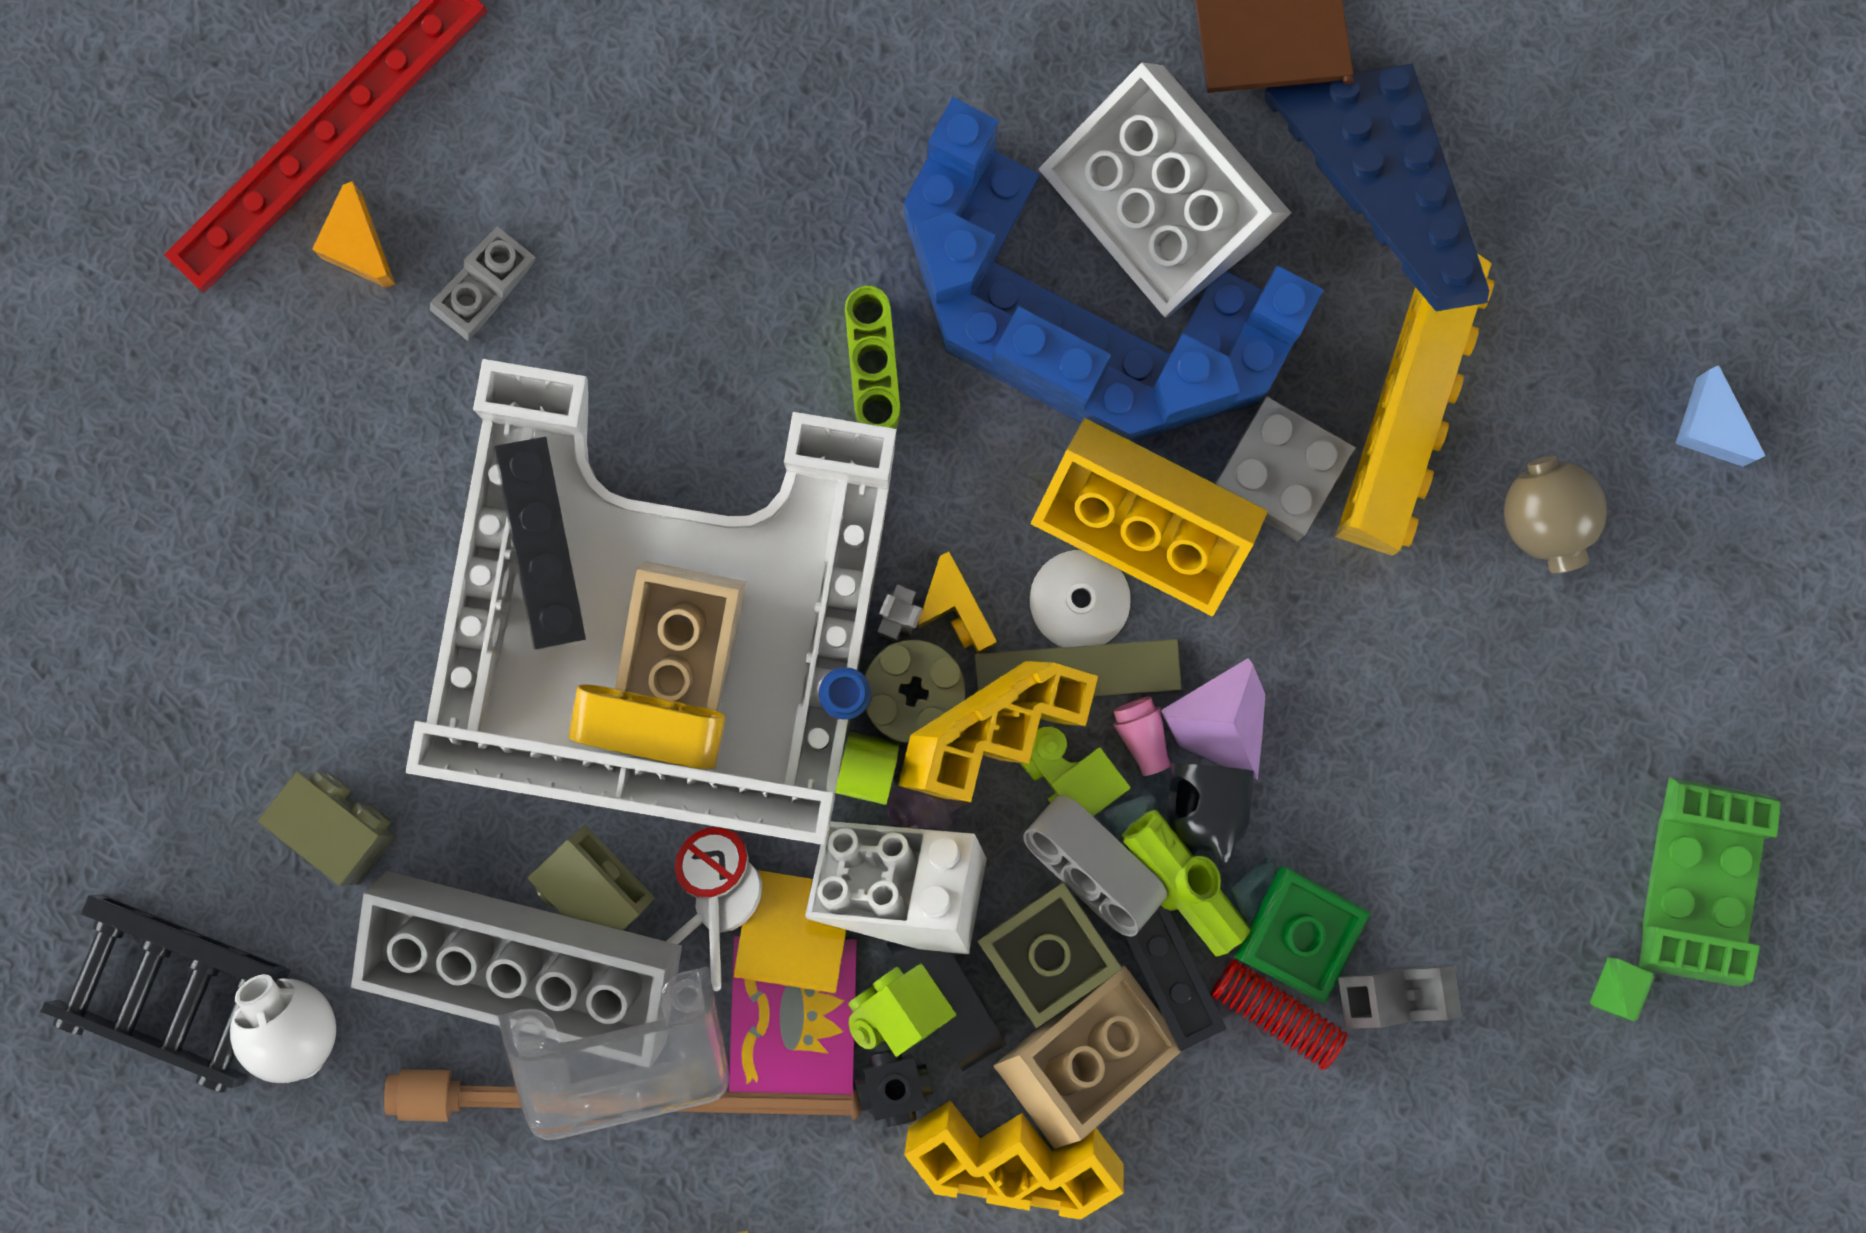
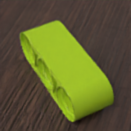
M865 285L852 291L845 304L855 417L857 423L896 429L900 422L901 412L891 306L888 297L881 289ZM873 302L882 309V315L874 323H862L854 316L856 308L861 303ZM877 351L883 354L887 359L885 368L875 374L863 371L859 366V360L865 353ZM878 400L887 403L892 409L890 418L881 424L869 422L863 413L870 402Z
M850 731L835 793L886 805L896 767L900 742Z

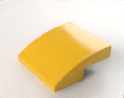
M758 870L762 880L761 899L756 911L742 925L734 977L836 993L846 929L812 921L805 917L813 879Z

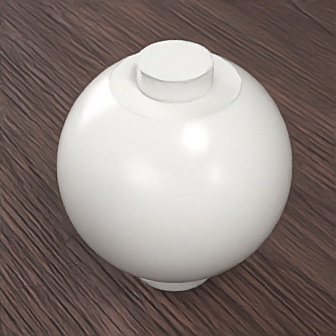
M262 974L246 981L236 992L235 1002L237 1007L233 1013L230 1025L232 1049L241 1065L257 1078L273 1083L295 1082L316 1074L329 1057L336 1038L335 1016L332 1007L324 995L308 983L295 979L281 978L277 979L275 983L271 976Z

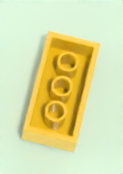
M1084 418L1068 446L1030 524L1213 617L1253 547L1268 511Z

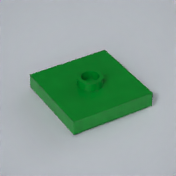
M1280 866L1249 927L1251 932L1241 943L1234 958L1326 1004L1371 913L1296 872Z

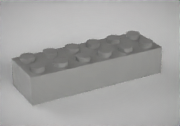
M386 871L363 894L351 988L650 1064L667 1037L682 945Z

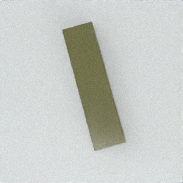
M1178 639L975 654L977 692L1025 661L1054 662L1097 675L1098 679L1093 697L1182 690Z

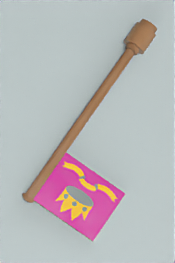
M734 936L729 1092L462 1086L461 1080H453L452 1070L401 1069L399 1074L387 1075L384 1091L385 1114L397 1116L398 1121L449 1122L451 1113L460 1112L461 1107L850 1115L852 1116V1121L856 1120L860 1116L862 1109L858 1092L853 1089L854 1038L848 1024L849 1017L853 1011L848 1003L855 998L857 939L844 940L836 993H829L734 977L740 936Z

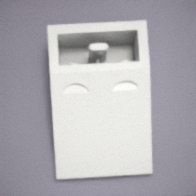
M830 821L825 845H820L805 917L812 921L916 949L969 954L987 858L976 835L971 833Z

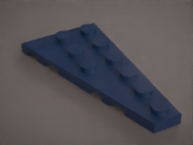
M1413 63L1353 73L1354 82L1351 84H1344L1343 80L1265 88V100L1274 113L1279 111L1288 122V131L1297 142L1303 141L1315 155L1318 168L1357 215H1364L1373 226L1375 238L1382 246L1388 245L1402 262V271L1436 312L1488 303L1489 287Z

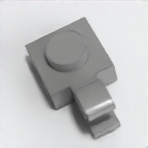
M897 585L892 596L887 594L879 613L883 616L877 631L879 636L897 643L901 632L909 636L911 635L923 612L921 607L913 604L916 592Z

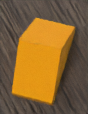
M353 181L343 184L312 250L321 259L385 288L395 285L362 192Z

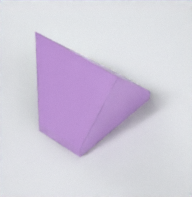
M1247 658L1162 709L1161 712L1179 747L1224 767L1253 770V778L1258 780L1265 692L1254 665Z

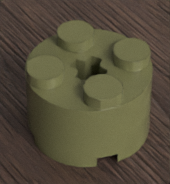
M907 640L887 646L873 659L865 674L871 689V699L866 708L867 715L879 732L892 741L900 742V744L908 745L911 734L965 700V682L959 665L944 649L926 641ZM912 680L921 681L922 690L929 693L927 700L918 699L915 707H910L906 705V696L899 693L901 686L910 687Z

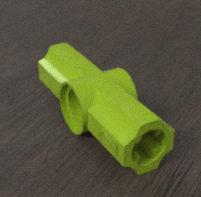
M1157 810L1149 811L1131 823L1122 834L1123 842L1134 856L1163 883L1167 891V897L1161 906L1171 911L1179 910L1215 956L1228 954L1234 947L1243 943L1251 931L1248 928V923L1220 890L1221 879L1215 864L1207 857H1194Z

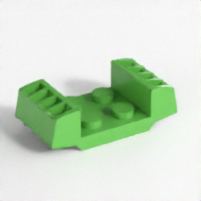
M1669 777L1663 811L1659 819L1643 919V938L1639 968L1736 987H1742L1753 981L1760 945L1749 944V934L1764 838H1777L1781 803L1779 800L1768 794Z

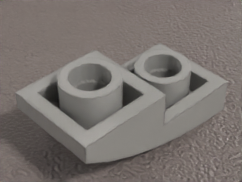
M497 226L464 259L463 269L430 302V311L469 341L529 271L536 257Z

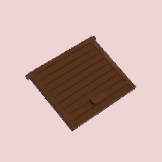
M1195 0L1207 93L1343 80L1344 84L1354 82L1342 0Z

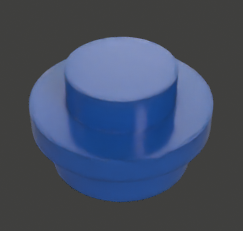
M841 667L832 670L823 678L819 687V700L822 707L829 715L841 720H849L861 715L868 707L871 699V689L868 680L861 672L853 668Z

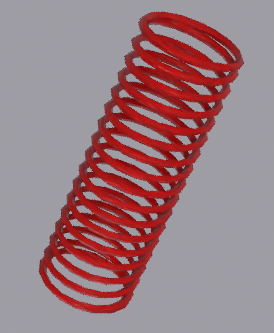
M1233 959L1223 971L1221 978L1216 982L1211 992V997H1215V1000H1218L1232 977L1241 968L1235 983L1227 991L1221 1002L1222 1005L1227 1003L1240 980L1248 973L1241 989L1235 994L1228 1006V1009H1232L1241 997L1247 984L1255 977L1247 995L1241 1000L1235 1010V1014H1238L1247 1003L1253 990L1262 981L1255 998L1248 1004L1242 1014V1019L1249 1015L1261 993L1268 987L1262 1002L1255 1008L1249 1018V1023H1252L1261 1012L1268 997L1276 990L1269 1007L1261 1014L1256 1023V1028L1262 1025L1277 999L1283 995L1276 1011L1269 1017L1263 1027V1032H1266L1278 1016L1282 1006L1289 1000L1283 1015L1271 1029L1270 1037L1276 1034L1290 1009L1297 1003L1289 1021L1282 1027L1276 1040L1280 1041L1284 1037L1298 1012L1303 1009L1301 1017L1289 1031L1283 1042L1284 1046L1290 1043L1303 1019L1310 1013L1308 1021L1290 1046V1050H1294L1301 1042L1311 1022L1317 1017V1021L1310 1034L1299 1046L1297 1055L1304 1052L1317 1028L1324 1022L1317 1038L1308 1047L1304 1060L1312 1055L1325 1031L1331 1026L1329 1034L1311 1059V1064L1318 1061L1332 1035L1338 1031L1337 1037L1318 1063V1069L1321 1068V1071L1326 1070L1343 1048L1348 1032H1342L1341 1027L1335 1028L1334 1022L1328 1023L1327 1018L1321 1019V1014H1314V1009L1307 1010V1004L1300 1005V999L1293 1001V995L1287 996L1286 990L1280 991L1279 986L1273 987L1272 981L1266 983L1265 977L1259 978L1258 972L1252 974V968L1245 969V963L1238 965V959ZM1227 974L1222 983L1220 984L1223 976ZM1342 1039V1041H1341L1339 1047L1337 1048L1336 1052H1335L1334 1055L1331 1057V1059L1328 1061V1059H1329L1330 1056L1332 1055L1333 1051L1335 1050V1048H1336L1338 1042Z

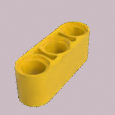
M581 684L577 686L568 738L583 745L697 769H714L717 765L726 716L721 712L704 707L605 686Z

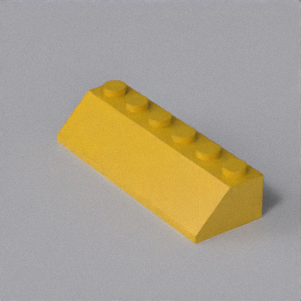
M1478 254L1489 287V302L1494 287V280L1487 277L1492 263ZM1416 287L1414 288L1335 535L1336 538L1391 556L1398 553L1402 545L1406 547L1411 545L1419 521L1418 518L1412 516L1417 497L1425 499L1434 475V471L1427 469L1432 450L1438 452L1441 450L1449 428V423L1442 421L1447 403L1455 404L1463 385L1464 375L1457 373L1462 355L1468 357L1471 355L1479 334V328L1472 326L1477 308L1485 309L1488 303L1436 312Z

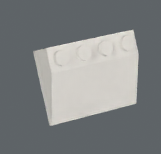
M1141 62L1039 168V171L1165 318L1171 316L1255 249L1291 214V211L1163 65Z

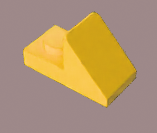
M947 552L939 557L923 612L918 622V628L955 610L958 618L951 621V625L964 649L973 645L977 654H980L995 646L997 641L950 552Z

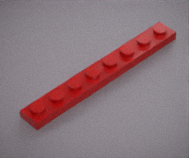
M420 0L164 256L201 292L205 293L488 12L485 6L479 0Z

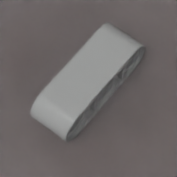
M1066 796L1055 797L1023 835L1024 842L1033 855L1118 933L1125 936L1137 935L1167 897V891L1159 878L1089 812L1071 798Z

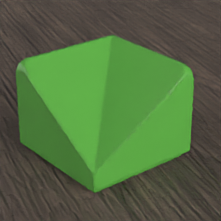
M1607 957L1590 1004L1619 1018L1635 1022V1020H1638L1654 980V973L1623 960Z

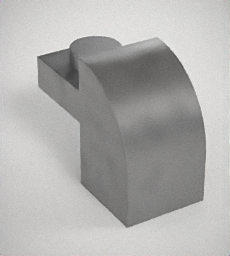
M1419 965L1338 977L1346 1029L1381 1028L1412 1021L1450 1020L1462 1017L1455 965Z

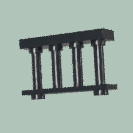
M103 894L88 895L81 915L96 920L93 929L97 930L68 1002L66 1003L61 1000L44 1002L40 1012L54 1017L53 1026L63 1031L83 1035L84 1030H87L197 1074L196 1083L208 1089L225 1092L227 1087L235 1088L244 1085L247 1075L230 1068L235 1055L230 1040L231 1020L237 1007L235 1000L210 1060L182 1049L211 977H217L220 970L238 977L235 985L241 987L249 979L262 974L271 976L276 983L277 979L287 978L291 969ZM126 932L143 939L140 947L144 949V952L114 1022L91 1013L87 1009L116 939H122ZM173 951L191 958L188 966L192 970L163 1041L134 1029L164 957L170 958Z

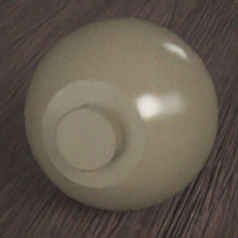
M1554 455L1537 458L1528 462V470L1519 474L1513 481L1504 501V522L1511 539L1523 552L1534 558L1546 560L1549 572L1551 573L1568 572L1587 565L1589 557L1586 548L1597 542L1607 520V502L1601 485L1583 467L1571 462H1559L1558 457Z

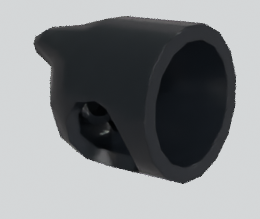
M1171 764L1167 807L1168 824L1193 856L1198 849L1204 851L1213 850L1220 862L1226 863L1231 860L1236 843L1245 836L1250 823L1253 770L1197 764Z

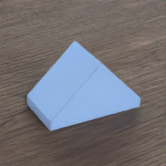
M1719 365L1698 376L1675 444L1742 467L1764 457L1765 454Z

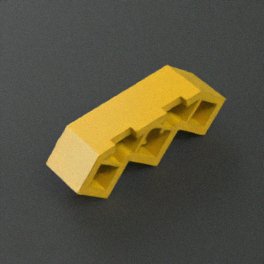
M1025 661L911 734L898 786L945 799L971 802L982 756L1000 761L1029 764L1040 719L1056 724L1086 726L1098 676L1054 662Z
M951 1100L908 1126L904 1156L936 1195L957 1198V1193L986 1198V1203L1028 1211H1030V1206L1059 1211V1216L1081 1220L1124 1194V1164L1097 1128L1093 1129L1082 1140L1051 1151L1028 1119L1021 1113L984 1137L979 1138Z

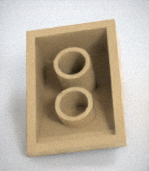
M648 561L639 566L635 574L615 689L719 711L738 630L746 581Z
M1125 965L1121 966V971L1059 1012L1027 1036L993 1065L1054 1149L1080 1141L1181 1052L1178 1050L1162 1015Z

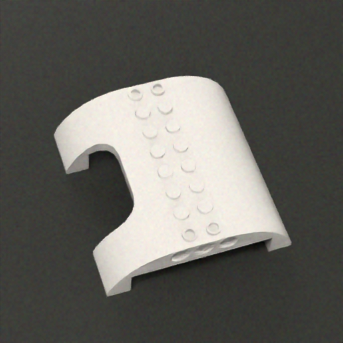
M482 359L473 410L483 421L426 723L415 721L405 773L825 845L850 719L841 720L834 718L824 710L819 700V687L823 678L834 669L848 667L859 671L885 519L897 430L793 412L784 459L786 474L780 492L766 508L749 516H725L627 499L611 493L596 479L588 459V380L586 376ZM546 436L586 640L535 650L532 645L493 446ZM646 561L746 581L738 630L718 711L723 713L726 719L717 765L714 769H697L583 745L568 738L577 686L591 684L615 689L636 569Z

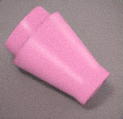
M1148 696L1115 708L1113 713L1116 721L1113 723V726L1139 765L1142 776L1152 775L1169 768L1171 763L1167 755L1161 707H1155L1152 697Z

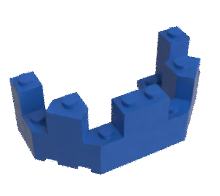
M954 97L951 98L928 141V158L904 200V219L946 353L1080 423L1086 418L1132 442L1212 419V417L1238 409L1248 408L1262 401L1272 386L1291 347L1302 333L1324 289L1278 265L1263 290L1226 271L1207 286L1171 354L995 263L1040 174L996 152L999 120Z

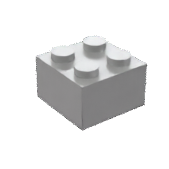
M1266 396L1215 484L1267 510L1268 512L1263 522L1298 542L1306 535L1356 447Z

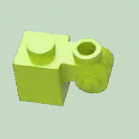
M1051 726L1042 727L1037 730L1029 764L1020 763L1034 782H1037L1042 777L1045 779L1055 793L1048 798L1050 803L1055 797L1066 796L1075 800L1092 816H1095L1131 788L1100 747L1079 762L1072 763L1064 760L1062 756L1067 748L1066 737L1059 729Z
M922 963L905 974L902 973L899 967L894 968L874 982L872 987L848 1003L853 1011L849 1017V1029L858 1045L870 1050L880 1045L881 1042L886 1041L896 1057L956 1016V1013Z

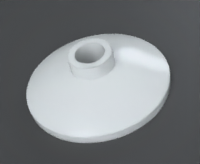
M1083 550L1067 551L1050 559L1039 570L1031 586L1030 610L1034 622L1047 639L1060 647L1106 644L1120 632L1129 615L1131 603L1130 590L1122 571ZM1078 589L1087 591L1091 598L1090 604L1085 608L1076 607L1071 600L1074 591Z

